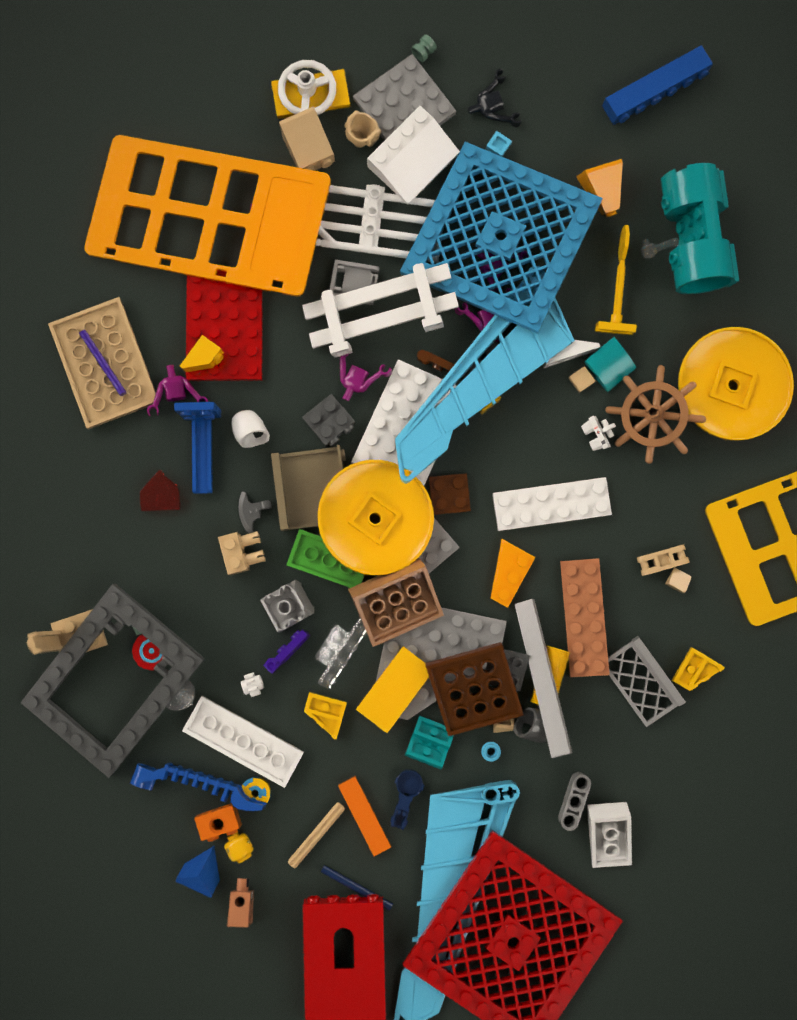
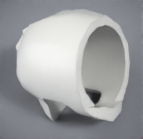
M243 410L233 416L231 423L232 432L242 447H254L269 441V432L261 418L254 411ZM263 432V435L259 438H255L253 433Z

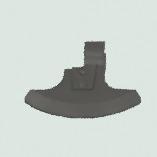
M241 492L238 511L242 525L249 534L254 532L253 524L256 519L261 518V510L272 508L271 501L265 500L251 503L247 493Z

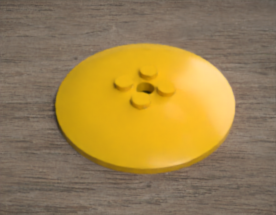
M727 327L703 336L686 353L678 375L679 391L690 382L697 384L696 388L684 397L688 405L689 414L706 417L704 423H694L710 435L725 440H748L768 432L785 416L793 397V373L784 352L769 337L748 328ZM729 381H735L737 383L736 390H731L729 388Z
M365 460L345 467L330 480L319 502L317 520L321 538L328 551L337 561L355 572L379 576L406 568L423 553L432 535L434 512L429 494L417 477L405 484L400 479L398 464L384 460ZM404 469L405 476H409L411 472ZM377 514L380 517V522L373 524L370 521V515Z

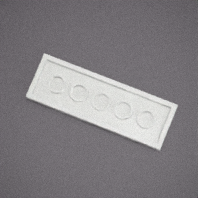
M606 477L492 494L498 531L612 515Z
M201 696L182 730L284 788L304 751L204 696Z

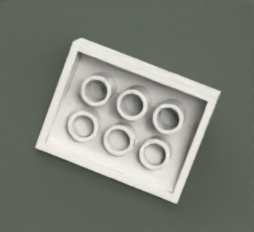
M419 106L367 158V167L408 205L460 151L436 120L424 108Z

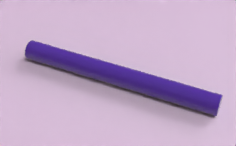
M82 330L79 335L120 396L127 393L105 358L87 331Z

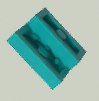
M615 337L584 362L596 375L595 379L607 392L623 380L624 376L629 375L637 368Z
M419 716L405 756L442 769L454 735L448 736L445 725Z

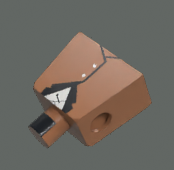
M237 878V889L230 893L227 927H249L252 924L254 890H248L249 878ZM239 897L244 898V904H241L239 902Z

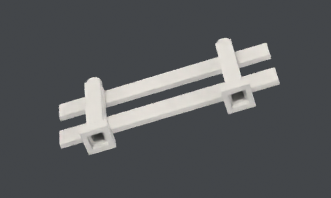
M419 263L413 266L414 273L336 296L333 295L332 290L323 291L321 293L322 300L302 305L306 320L326 315L329 326L327 329L309 333L312 348L333 343V345L329 346L331 355L336 358L353 353L351 345L348 341H345L349 338L423 317L425 319L421 321L425 332L444 327L441 315H437V313L459 307L456 293L452 292L433 298L430 285L452 279L448 263L425 269L424 264ZM418 288L421 302L341 324L338 311Z

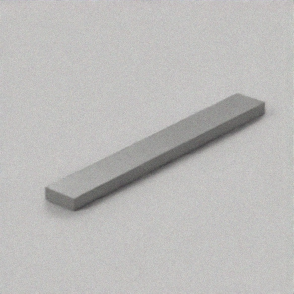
M529 599L515 604L526 654L529 655V667L551 758L572 754V749L535 600Z

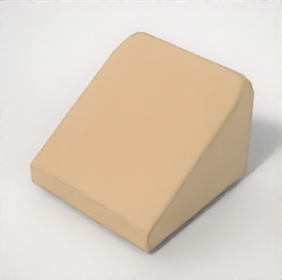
M674 567L665 584L680 593H685L691 576Z

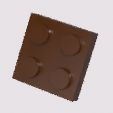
M467 473L429 477L434 515L471 511Z

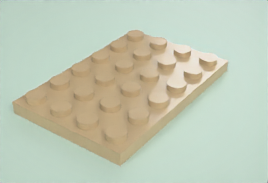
M120 297L48 323L87 429L110 422L153 404L156 391ZM82 330L87 331L126 390L127 393L120 396L79 335Z

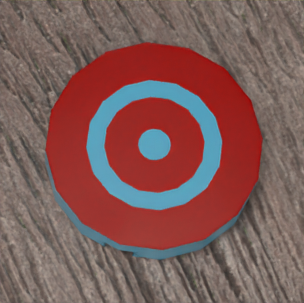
M140 635L133 644V659L143 669L154 670L153 668L162 660L163 655L159 653L160 649L144 635Z

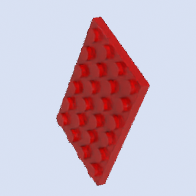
M217 270L216 275L226 277L227 271ZM187 275L186 356L202 335L219 346L224 352L222 361L218 365L215 364L213 368L186 372V379L188 381H262L263 290Z

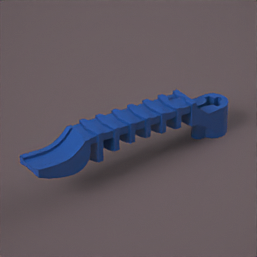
M171 762L165 764V767L161 769L138 763L130 782L136 787L152 791L156 779L166 780L168 776H171V781L177 782L181 775L183 776L181 783L185 785L188 784L190 778L194 779L191 786L198 788L200 781L204 782L202 789L208 791L210 784L214 785L211 794L218 796L220 788H224L220 800L222 802H227L230 791H233L231 803L237 809L259 811L263 810L267 804L247 796L242 786L234 784L233 781H225L223 778L205 775L201 771L195 772L191 768L184 769L183 766H175Z

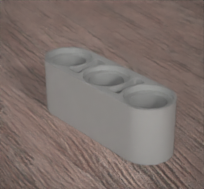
M575 772L571 776L558 815L559 823L568 831L577 828L591 787L589 777L582 772ZM585 778L584 785L578 787L576 785L577 779ZM572 797H579L578 804L570 805ZM570 815L573 817V821L570 824H564L566 816Z

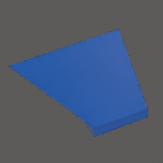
M215 847L209 848L186 862L175 881L211 898L220 881Z

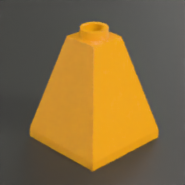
M622 159L587 169L577 176L579 183L585 191L603 198L598 210L601 215L605 214L606 217L616 215L617 210L620 209Z

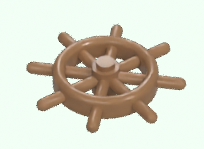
M659 365L657 368L656 381L647 382L638 387L629 376H624L623 382L631 392L625 399L623 407L608 406L605 409L608 414L621 415L622 423L626 430V433L614 442L615 446L620 447L630 438L639 444L647 446L645 457L647 464L653 462L655 447H662L672 442L682 454H686L688 449L679 437L684 432L687 423H704L706 421V417L703 415L689 414L688 405L684 398L696 388L697 384L690 382L679 391L674 386L664 383L665 367L663 365ZM654 390L653 404L650 403L643 393ZM662 391L672 395L671 398L660 405ZM638 399L646 410L633 409L632 405ZM678 402L680 413L665 412ZM630 416L645 417L634 427L632 426ZM664 419L679 421L674 431ZM650 424L648 438L638 434L639 431ZM658 425L667 436L656 439Z

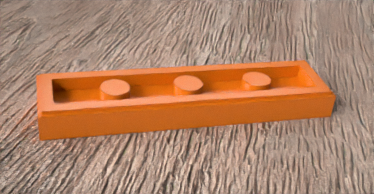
M356 776L338 784L373 856L391 848V844Z

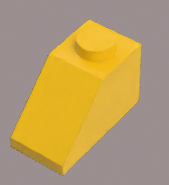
M202 335L180 367L185 372L213 368L215 364L218 365L222 361L224 352L219 346Z

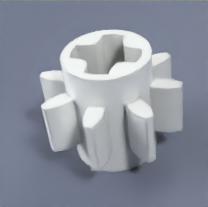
M254 672L244 675L245 680L241 681L244 694H250L251 698L260 695V690L264 689L261 676H255Z

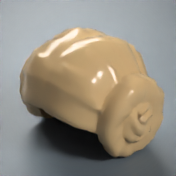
M355 110L344 124L348 141L359 148L366 145L372 147L382 133L375 119L358 110Z

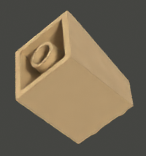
M314 106L279 121L282 137L297 168L316 171L322 167L327 168L335 162L334 153Z

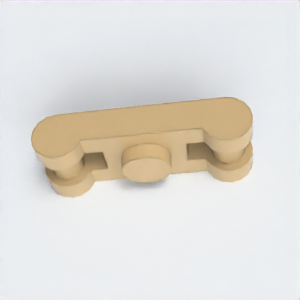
M682 544L637 557V561L642 568L640 570L641 575L645 576L690 563L689 558L686 557L684 552L686 550L685 545ZM677 552L679 560H674L673 553ZM648 560H653L654 567L649 568Z

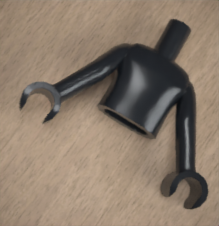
M498 69L495 72L494 81L478 94L477 104L467 107L468 113L470 115L480 111L487 119L510 122L513 127H519L522 120H514L519 117L520 114L518 112L513 113L512 117L493 114L504 109L499 91L491 92L497 84H502L505 81V76L498 77V75L503 73V69Z

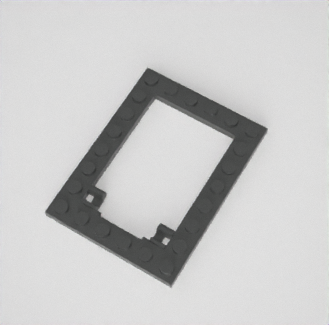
M114 583L21 701V704L104 775L110 778L205 658ZM112 618L117 620L115 624L111 622ZM125 624L127 626L132 625L160 649L159 653L163 655L162 660L153 669L164 678L107 748L50 698L105 628L115 636ZM168 664L172 667L170 670L166 668Z

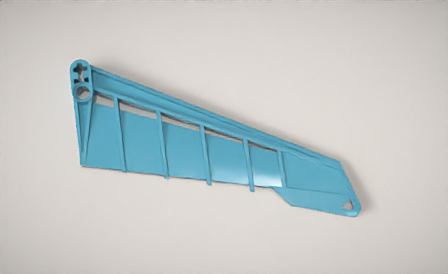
M545 271L539 273L541 279H543ZM535 274L526 277L529 284L538 282ZM522 280L521 283L517 286L516 289L525 286L523 280ZM538 287L531 289L533 296L535 295ZM527 291L518 294L520 301L530 298ZM515 296L509 297L510 299L516 301ZM556 298L538 334L517 325L503 338L502 333L512 322L496 315L492 317L395 438L399 475L403 483L411 482L447 451L454 429L462 423H465L467 427L469 425V418L491 402L495 405L496 398L518 382L521 384L523 382L522 379L544 363L547 364L552 357L574 342V338ZM498 338L500 343L479 363L478 359ZM474 364L475 368L454 388L453 386ZM450 390L451 393L435 408V406L437 405V403H438V402L448 393V391ZM404 469L413 472L409 476H405Z
M505 780L430 795L428 826L425 833L427 834L424 865H421V870H423L421 901H417V906H420L418 936L412 937V942L418 941L468 867L469 862L474 858L471 854L478 826L486 825L480 847L492 830L503 837L514 804L520 795V790L514 781ZM508 787H512L513 789L511 792L512 794L508 795V793L506 792L508 791ZM498 788H500L501 791H502V792H501V794H502L501 797H500V792H499ZM488 790L496 791L493 798L485 796ZM484 803L491 805L488 818L480 819ZM479 888V890L477 891V893L475 894V896H480V895H481V889H480V888ZM479 901L472 903L473 911L477 910ZM469 904L463 913L470 912ZM472 918L461 919L462 928L471 926ZM463 933L464 940H466L468 933ZM460 934L453 936L451 944L461 943ZM447 938L444 940L441 946L448 945ZM462 948L452 950L453 958L460 957ZM447 951L438 953L439 961L450 959V954L446 958ZM452 965L444 966L453 973ZM404 968L401 972L394 1020H399L400 1015L405 1020H427L439 1014L445 995Z

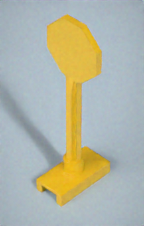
M624 225L619 240V265L617 268L611 321H598L595 324V332L624 335L636 333L637 325L622 323L623 315H621L626 269L625 259L630 236L629 225Z

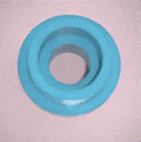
M487 742L482 746L481 754L485 760L493 762L500 757L501 749L497 743ZM489 748L494 749V753L492 755H489L487 753V750Z

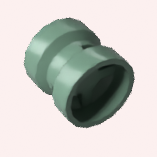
M425 34L420 39V42L411 48V51L416 59L424 62L428 55L437 49V46L433 39Z

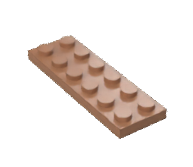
M599 558L560 561L568 652H570V677L610 675Z

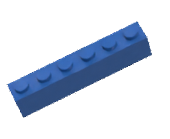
M701 45L606 97L602 107L613 125L618 122L623 123L630 115L634 113L639 114L644 111L648 105L651 104L653 106L660 102L663 97L672 96L677 92V89L690 86L697 78L703 79L709 74L713 63Z

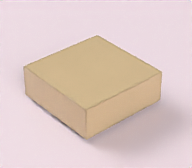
M585 366L569 377V380L579 393L595 383V379Z

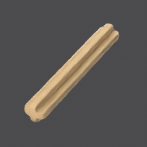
M337 802L290 857L288 863L291 867L296 868L343 813L345 807L341 803Z

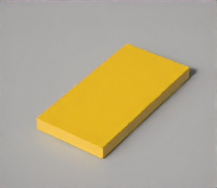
M344 69L331 71L336 81V96L332 105L326 111L350 107ZM322 73L313 74L315 79L324 76ZM279 80L271 81L277 118L281 119L295 115L289 112L281 103L278 95ZM287 80L285 84L287 98L294 106L301 108L302 96L298 92V87ZM329 84L316 88L315 94L310 97L309 108L313 106L314 108L318 107L326 100L329 94Z
M403 646L356 710L388 733L429 678L426 663Z

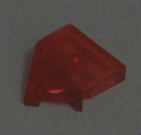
M160 469L140 491L141 511L179 510L181 508L178 485L168 479Z

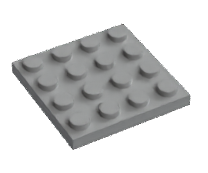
M413 54L353 95V100L362 112L376 120L384 140L419 106L424 108L436 120L439 126L456 115L454 107Z

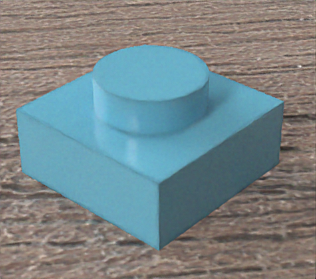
M496 131L486 145V149L503 157L510 147L512 140Z

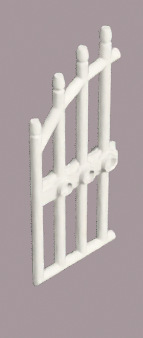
M330 185L328 193L365 198L364 208L326 203L324 210L361 215L362 224L357 226L321 221L318 234L323 239L317 238L316 246L406 259L410 251L377 247L378 238L380 236L415 241L418 234L380 229L381 218L424 224L427 217L382 211L383 200L398 203L405 202L397 194L384 193L385 187L380 185H366V190ZM415 197L409 204L432 207L435 200ZM325 229L359 233V244L335 241ZM436 243V245H435L433 251L439 249V246H438L437 243ZM439 255L432 257L434 263H439Z

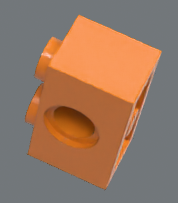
M232 803L200 813L194 818L201 841L206 839L208 842L214 841L219 838V835L224 833L227 836L235 834L242 825L238 810ZM221 819L224 824L223 827H217L214 820Z

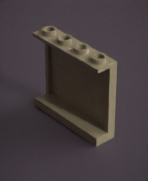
M337 445V447L286 454L272 453L271 458L280 530L287 531L317 527L318 506L321 496L330 480L344 469L342 461H346L345 450H341L340 445Z

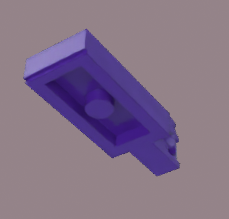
M306 630L296 631L290 638L292 641L288 645L284 644L277 651L278 655L275 658H268L263 666L273 674L310 637V634Z

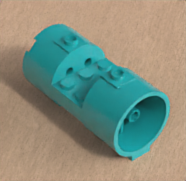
M712 163L687 165V168L678 172L676 169L669 171L661 178L663 194L661 206L664 209L666 219L677 222L676 232L679 235V245L669 252V262L674 273L676 292L681 294H698L734 285L739 281L734 244H730L729 240L722 238L719 214L729 207L724 171L719 170V168L716 169V165Z

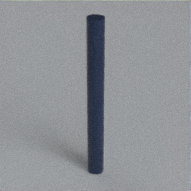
M326 865L321 870V873L364 897H367L369 894H375ZM383 898V908L390 911L393 903Z

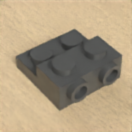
M332 394L302 417L325 447L335 445L340 440L338 437L343 433L346 435L350 433L356 424L354 419Z

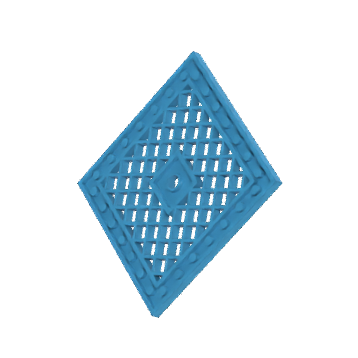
M464 142L400 270V274L408 275L414 273L413 266L419 263H423L425 269H429L446 263L449 266V264L458 261L460 269L451 271L449 266L452 279L431 284L430 287L445 294L455 292L457 299L538 334L603 198ZM482 173L484 179L475 182L473 176ZM486 173L492 175V177L487 178ZM470 178L471 184L465 186L468 179ZM499 180L501 187L492 189L490 183ZM486 185L488 191L479 194L477 188ZM516 187L518 194L509 197L507 190ZM520 187L526 189L527 191L522 192ZM474 189L476 196L467 199L465 192ZM503 192L505 198L496 201L494 195ZM462 194L463 200L457 202L460 195ZM533 194L535 201L526 204L524 197ZM491 196L493 203L484 206L482 199ZM520 199L522 206L513 208L512 202ZM478 201L480 208L471 210L469 204ZM550 202L552 208L544 211L541 204ZM555 202L560 203L562 205L556 207ZM508 203L510 210L501 213L499 206ZM466 205L468 212L459 215L456 208ZM537 206L540 213L531 216L529 209ZM495 208L497 213L492 211L488 217L486 211ZM567 209L569 216L561 218L559 211ZM452 211H454L455 217L449 218ZM525 211L527 217L518 220L516 213ZM483 212L485 219L476 222L474 215ZM555 213L557 220L548 223L546 216ZM512 215L514 220L507 217ZM470 217L472 224L463 227L461 220ZM542 218L544 225L535 227L533 221ZM458 221L460 228L450 231L449 224ZM570 221L567 229H565L563 223ZM529 222L532 229L525 231L526 225L524 224ZM485 225L480 234L478 227ZM559 225L562 232L553 235L551 228ZM444 227H446L447 233L441 235ZM475 229L477 235L467 238L466 231ZM547 229L549 237L540 239L538 232ZM502 232L506 235V238L498 240L496 234ZM462 233L464 240L455 243L453 236ZM534 234L536 241L528 244L525 237ZM450 238L452 244L442 247L440 241ZM562 238L559 246H557L555 240ZM522 239L524 246L517 248L520 240ZM551 241L554 248L545 251L542 244ZM476 242L478 249L472 250L470 243ZM436 243H437L438 246H439V249L433 251V249H434V247H435V245H436ZM467 245L469 252L460 255L457 248ZM539 246L541 253L532 256L530 249ZM454 249L456 256L447 259L445 252ZM526 250L528 258L519 260L517 253ZM484 252L486 259L477 262L474 255ZM488 252L496 256L489 258ZM442 254L444 261L434 264L432 257ZM554 254L551 262H549L547 256ZM512 256H514L516 262L507 265L505 260L510 261ZM471 257L473 264L464 267L462 260ZM544 258L546 265L537 268L535 260ZM501 259L503 267L494 270L492 262ZM531 262L533 270L524 273L522 265ZM488 264L490 271L481 274L479 267ZM518 267L520 274L511 277L509 270ZM476 269L478 276L469 279L466 272ZM546 270L543 279H541L539 273ZM506 272L508 279L498 281L496 274ZM463 273L465 279L456 275ZM535 274L538 282L529 284L526 277ZM493 276L495 283L486 286L483 279ZM523 279L525 286L516 289L514 282ZM480 281L482 286H479L474 282ZM510 283L513 291L503 294L501 286ZM538 287L535 295L533 296L531 289ZM497 288L499 294L491 290ZM527 291L530 298L520 301L518 294ZM515 296L516 301H514V300H512V299H510V298H508V297Z

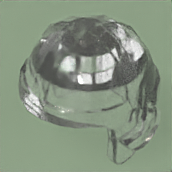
M188 680L167 706L168 709L180 711L193 704L195 688L191 681Z

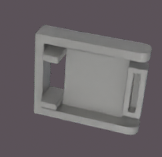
M335 259L330 290L336 296L377 284L378 274H372L371 272L378 273L379 267ZM337 272L344 273L342 289L335 286ZM374 301L365 304L373 305Z

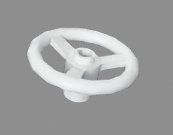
M301 60L291 64L283 71L278 81V95L281 103L288 111L297 114L309 108L310 97L315 94L317 87L329 84V94L326 100L320 106L315 107L316 113L319 115L332 105L336 96V81L332 72L324 64L314 60ZM302 68H313L320 71L324 76L315 79L314 75L307 70L301 71L298 76L293 74V72ZM287 80L297 85L298 92L302 96L301 108L294 106L288 100L285 93Z

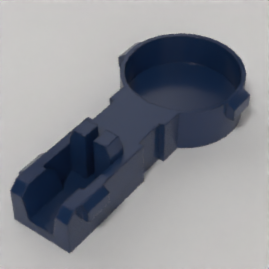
M412 769L404 770L398 777L396 776L395 783L399 791V801L396 803L394 814L391 817L390 827L404 830L408 822L410 802H412L413 797L424 789L420 774Z

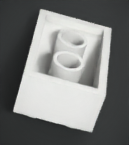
M627 802L587 805L592 868L632 865L631 815Z

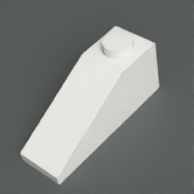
M574 340L572 344L552 357L547 364L544 363L543 368L596 352L600 345L599 343Z

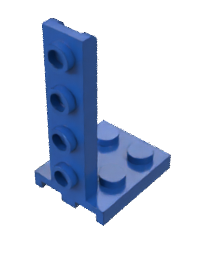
M214 402L174 403V411L184 420H192L193 494L213 493L212 420L221 418V409Z

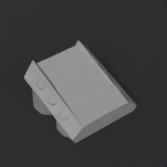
M297 580L283 585L280 589L260 600L278 633L314 614V606H312L301 586L302 583Z

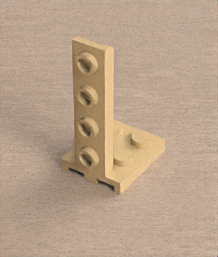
M92 610L50 623L52 631L27 634L29 650L33 654L60 652ZM104 630L87 652L108 645Z

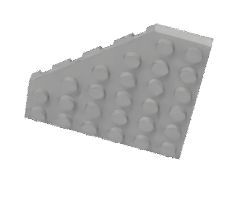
M441 607L444 616L384 642L376 681L403 646L423 662L428 663L503 642L507 621ZM466 668L464 670V674L467 676H471L475 672L473 668ZM453 673L445 675V679L448 681H453L456 678ZM430 678L426 680L399 718L408 720L437 701Z

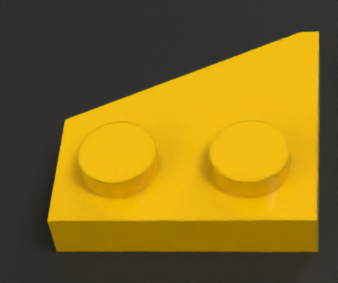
M691 647L671 681L691 691L700 683L710 679L717 672L724 670L725 667Z
M309 692L304 712L313 718L320 727L324 728L332 738L337 739L347 702Z

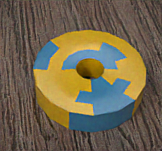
M252 777L242 784V789L247 796L268 803L271 797V788L265 779ZM257 790L259 795L253 796L252 791Z

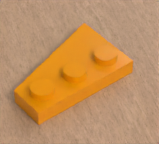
M501 539L490 599L508 608L535 557L504 539Z

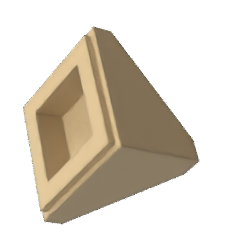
M514 718L495 723L493 733L513 731Z

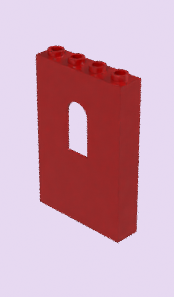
M352 894L345 898H339L338 895H330L327 898L313 895L304 899L305 1020H386L383 897H379L378 894H369L367 897H359V895ZM347 928L353 933L354 968H334V934L338 929Z

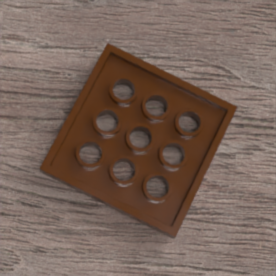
M502 642L426 663V669L448 736L524 716ZM490 662L494 667L491 670H485L483 665ZM466 668H473L475 672L473 675L467 676L464 674V670ZM453 673L456 678L453 681H448L445 679V675ZM496 680L499 682V685L496 688H491L488 686V683ZM474 685L479 686L480 691L478 693H471L469 691L470 687ZM453 691H459L461 696L455 699L450 694ZM497 698L505 700L502 705L494 704V700ZM478 703H483L486 707L484 710L478 711L475 709V706ZM463 708L467 713L464 716H459L456 714V711Z

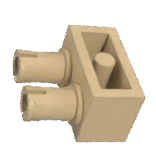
M258 531L242 536L240 533L235 532L218 537L228 575L249 571V565L266 562V558L262 556L264 555L263 549L246 554L244 551L246 546L261 543Z

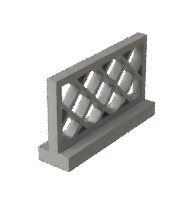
M639 636L633 638L631 642L608 657V663L611 660L620 661L619 672L609 669V676L646 727L677 706L680 707L686 703ZM630 647L636 652L635 661L624 659V653ZM623 662L634 663L632 674L621 672ZM637 664L647 667L646 677L635 675ZM621 675L632 677L630 687L621 686L619 683ZM634 677L645 679L644 690L633 688ZM648 680L656 681L659 684L658 693L647 691ZM632 691L643 693L642 703H636L631 700ZM646 694L657 695L655 706L644 704ZM660 696L668 697L672 704L666 708L658 707ZM644 707L655 709L654 716L648 720L642 715Z

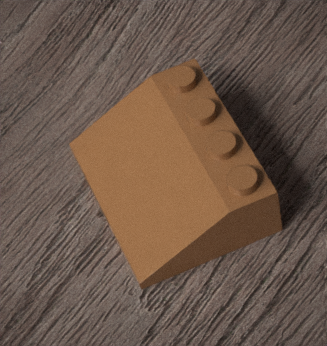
M420 558L400 571L379 575L348 589L373 647L444 616L427 568Z

